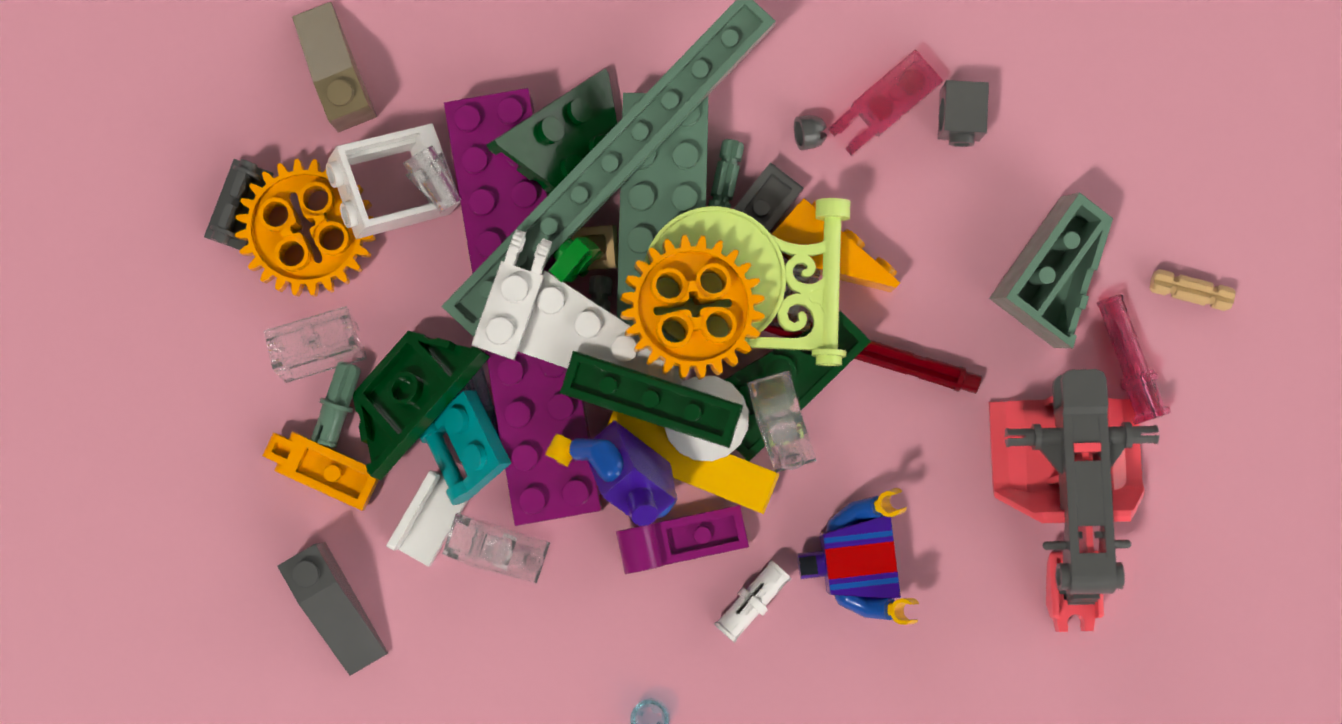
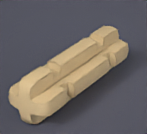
M1162 269L1154 271L1149 288L1153 293L1164 296L1171 293L1172 298L1203 306L1210 304L1211 308L1222 311L1232 308L1236 291L1231 287L1220 284L1214 287L1212 282L1181 274L1174 277L1173 272Z

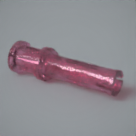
M1120 294L1099 301L1096 304L1101 312L1124 376L1120 387L1122 391H1127L1136 415L1132 420L1134 425L1172 412L1169 406H1164L1156 384L1159 376L1157 372H1154V369L1149 370L1126 308L1124 296Z

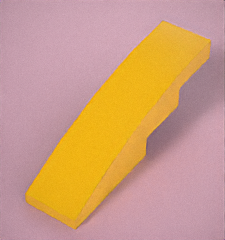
M613 411L608 425L615 420L669 461L674 479L759 513H765L780 474L732 454L714 461L693 460L679 453L670 443L664 427Z

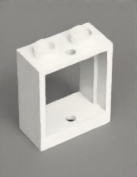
M433 123L336 146L328 159V163H326L328 180L333 188H338L343 202L340 204L342 220L347 228H352L355 239L450 215L460 204V198ZM410 151L429 204L369 219L350 165Z

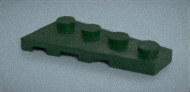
M839 310L838 349L847 351V356L842 358L841 366L816 365V357L811 356V350L774 349L724 379L732 383L743 395L749 411L748 430L741 445L736 448L747 461H751L871 342L841 310ZM812 327L794 338L805 337L811 332Z

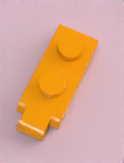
M293 431L289 438L273 432L262 455L277 463L274 469L275 472L361 511H365L379 481L368 474L367 464Z

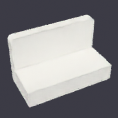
M430 470L386 547L393 551L400 550L430 567L468 501L452 505L446 494L448 486L443 475L437 471Z

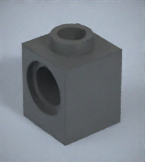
M946 80L940 89L938 139L949 140L950 146L971 147L974 146L975 141L979 142L987 133L989 82Z

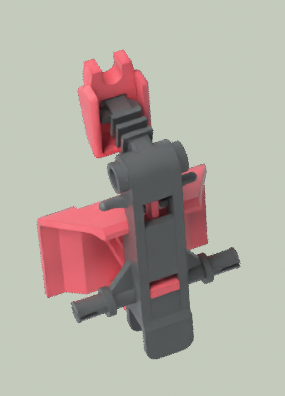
M1097 369L1069 370L1063 375L1058 376L1053 381V396L1045 400L989 402L992 485L995 498L1040 523H1065L1064 541H1045L1043 543L1045 550H1063L1051 552L1047 561L1046 606L1049 616L1053 619L1055 632H1068V619L1072 615L1079 617L1081 631H1094L1095 618H1102L1104 616L1103 594H1113L1116 589H1123L1125 583L1124 567L1121 562H1116L1115 549L1130 548L1131 541L1127 539L1115 540L1114 522L1131 521L1144 497L1145 488L1142 480L1140 444H1158L1159 435H1141L1155 434L1159 432L1157 425L1139 426L1138 399L1108 398L1107 379L1102 371ZM1093 526H1100V531L1094 532V537L1099 538L1098 551H1094Z

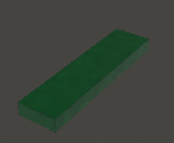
M577 351L572 352L560 390L561 394L726 448L731 446L744 406Z

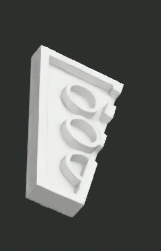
M547 271L543 272L544 279L518 352L568 368L572 352L577 351L679 385L682 384L683 379L679 377L678 366L673 365L670 371L664 375L662 374L663 360L657 359L651 365L646 364L651 353L648 348L635 353L633 349L641 339L638 335L625 336V331L630 325L564 282H560Z

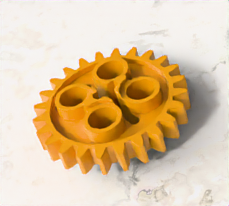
M295 159L293 171L289 172L282 163H278L277 170L279 176L273 178L269 173L262 172L266 185L263 188L252 183L249 185L256 196L254 200L241 198L240 202L249 208L248 214L236 215L235 218L241 223L246 224V229L235 233V237L249 242V244L239 250L240 254L243 256H255L249 263L248 268L253 272L264 268L260 280L266 284L277 277L275 283L277 291L283 292L291 283L292 294L300 297L304 286H307L311 296L317 297L319 285L321 284L329 292L333 293L335 292L333 280L339 278L348 285L350 280L346 271L351 268L354 271L362 272V268L356 262L358 256L371 257L372 254L362 246L363 242L376 241V237L371 235L355 239L352 228L345 226L340 212V204L343 202L338 188L331 186L326 169L324 172H321L320 163L317 159H313L309 169L305 170L302 162L299 159ZM357 185L361 195L364 190L360 185ZM317 191L327 192V205L318 211L310 210L308 205L310 196ZM293 193H296L303 216L312 224H316L310 228V233L321 253L322 261L320 263L315 262L313 250L307 237L297 232L303 228V224L290 199ZM362 200L366 211L372 207L369 200ZM276 207H286L288 210L286 222L281 226H271L269 222L271 211ZM331 230H342L344 241L341 247L336 250H327L324 246L326 234ZM294 245L302 246L304 250L302 261L296 266H287L284 258L287 249Z
M683 235L680 239L679 248L675 249L672 242L666 239L663 242L664 254L661 255L652 247L648 250L647 255L651 263L650 265L640 260L636 261L634 267L641 277L628 275L625 283L635 291L622 293L620 299L632 305V308L621 312L620 315L621 319L633 320L634 325L625 331V336L638 335L641 340L633 350L636 353L648 348L651 353L647 359V365L653 364L657 359L663 360L662 374L664 375L670 371L673 365L678 366L679 377L683 380L686 378L690 368H694L698 380L705 377L706 366H710L716 375H720L723 372L721 360H725L734 367L739 363L734 350L748 354L751 351V347L744 338L756 339L760 335V332L751 326V323L760 322L765 318L763 313L753 310V306L765 300L764 296L752 294L751 292L760 283V279H746L744 274L751 267L750 262L737 266L734 261L739 251L736 249L727 256L721 254L723 248V241L721 240L715 244L713 249L706 248V238L704 235H701L696 246H691L687 235ZM706 273L717 275L722 282V291L719 293L705 291L700 282L701 276ZM662 278L674 280L678 285L679 295L674 298L661 296L657 291L656 282ZM689 298H693L695 305L714 303L719 300H729L731 302V306L726 308H702L696 317H692L690 310H679L664 315H656L653 312V309L656 307H682ZM717 316L727 323L728 333L725 337H714L708 332L706 321L709 317ZM668 321L679 323L685 332L684 339L677 343L668 341L663 336L662 325Z

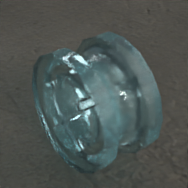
M655 698L640 701L634 707L630 716L631 724H640L638 715L643 716L645 713L641 709L651 707L653 713H661L662 722L657 721L656 724H669L670 712L667 706Z

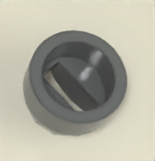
M811 115L795 118L794 136L796 144L801 151L821 146L826 140L827 134L822 131L827 127L822 118Z

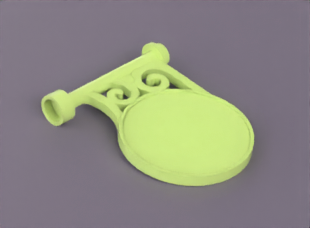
M822 198L816 200L815 218L824 221L823 241L816 244L799 245L785 242L770 234L761 223L751 216L735 209L719 206L701 207L682 213L673 218L657 233L648 250L652 247L661 255L664 254V240L669 239L675 249H677L683 235H687L691 246H696L701 235H704L706 238V248L713 249L715 244L721 240L723 241L721 254L725 256L735 249L739 252L734 263L740 266L750 262L751 267L744 276L746 279L759 278L760 283L751 292L752 294L765 297L762 303L753 306V310L765 315L762 321L751 323V326L760 333L771 323L776 314L779 325L784 330L789 332L800 331L806 325V313L800 311L797 314L798 320L794 323L788 318L789 308L799 305L810 312L813 319V327L811 332L805 337H758L756 339L745 337L744 340L751 348L811 350V356L816 357V365H842V358L847 356V351L838 349L841 221L850 219V200L842 198ZM782 253L792 255L793 257L785 264ZM646 254L644 262L650 265L651 263ZM823 254L822 279L812 284L798 282L793 276L795 265L803 264L806 269L801 271L800 274L803 278H809L816 269L815 262L811 257ZM706 273L701 276L700 282L705 291L709 293H719L722 291V282L717 275ZM662 278L656 282L657 291L661 296L674 298L679 295V288L674 280ZM787 284L790 290L796 292V294L789 295L783 300ZM689 298L682 307H656L653 309V312L656 315H664L679 310H690L692 317H696L702 308H726L731 306V302L729 300H719L714 303L695 305L693 298ZM712 316L707 319L706 327L711 335L719 338L727 335L728 326L722 318ZM668 321L662 325V329L678 341L684 339L685 332L679 323Z

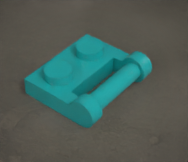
M476 390L462 391L420 436L422 443L428 444L448 486L446 494L452 505H458L471 499L511 464ZM446 432L466 471L467 477L463 479L443 438Z

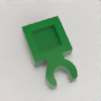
M576 237L574 241L569 238L553 255L556 262L549 269V272L560 282H572L578 275L581 277L587 275L589 272L588 267L596 259H600L604 253L588 237Z

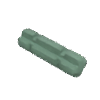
M732 139L723 140L719 157L722 159L717 163L711 190L713 200H709L708 206L731 208L729 200H733L740 166L737 164L741 162L744 151V144L742 142Z

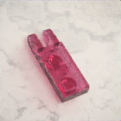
M914 50L852 103V108L835 121L828 130L835 137L843 133L858 116L861 117L869 128L853 138L846 147V151L853 156L875 136L879 138L938 88L943 80L920 53Z

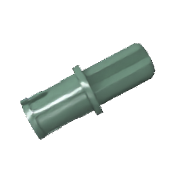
M340 361L337 364L326 398L321 397L320 399L322 407L310 440L325 446L337 447L347 413H352L353 410L349 405L361 373V369L357 365Z

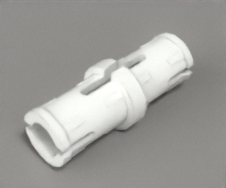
M770 560L767 567L747 589L742 587L737 594L740 597L714 625L735 643L737 638L759 614L763 616L768 611L766 608L767 604L792 578L775 562Z

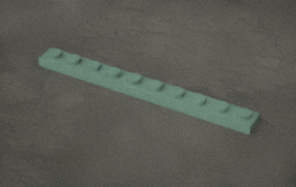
M736 0L516 228L526 232V242L522 252L519 254L516 266L531 271L536 248L543 238L552 241L546 261L547 264L553 258L557 249L580 230L775 26L776 21L754 0ZM516 229L442 305L473 337L475 336L501 261L505 262L506 254Z

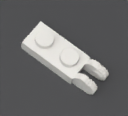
M516 229L511 240L505 262L501 261L471 344L512 360L516 358L544 279L542 272L552 245V241L542 239L536 248L531 271L517 267L516 263L519 254L522 252L526 242V232Z

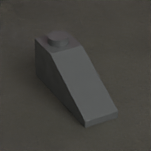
M326 542L314 544L277 566L299 606L349 676L388 654Z

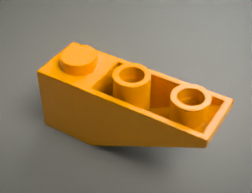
M803 198L772 235L785 242L799 245L822 242L824 237V221L815 218L816 201L810 204ZM845 229L844 232L841 231L840 280L891 293L900 284L894 277L897 271L883 258L877 257L874 260L862 249L865 243L849 229ZM782 253V256L787 260L793 257L792 255ZM823 254L812 256L811 258L816 265L814 274L822 276ZM803 264L795 265L798 270L803 271L806 269Z

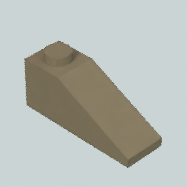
M328 2L293 16V22L314 86L329 123L338 132L377 118L333 4Z

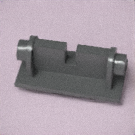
M234 159L204 237L238 250L246 246L248 241L235 237V233L246 229V224L235 219L236 215L248 214L249 208L244 206L240 200L241 198L254 200L256 195L249 185L252 183L263 188L266 183L262 172L265 171L272 177L274 173L261 169L256 164L241 159L239 161Z

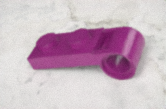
M740 505L616 531L625 574L749 547Z

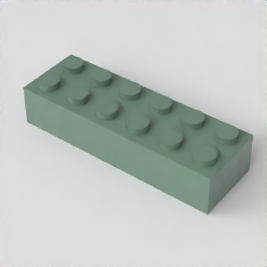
M623 93L622 118L646 93ZM709 95L620 187L617 318L621 319V312L632 308V305L620 300L622 293L635 291L625 283L628 275L641 277L634 265L637 260L644 262L648 248L657 233L678 215L689 210L706 207ZM621 319L630 326L634 325L633 320ZM662 329L663 336L668 341L680 342Z

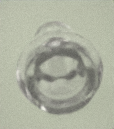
M433 146L424 149L403 163L408 171L405 176L430 200L439 213L462 200L456 191L443 154H438Z

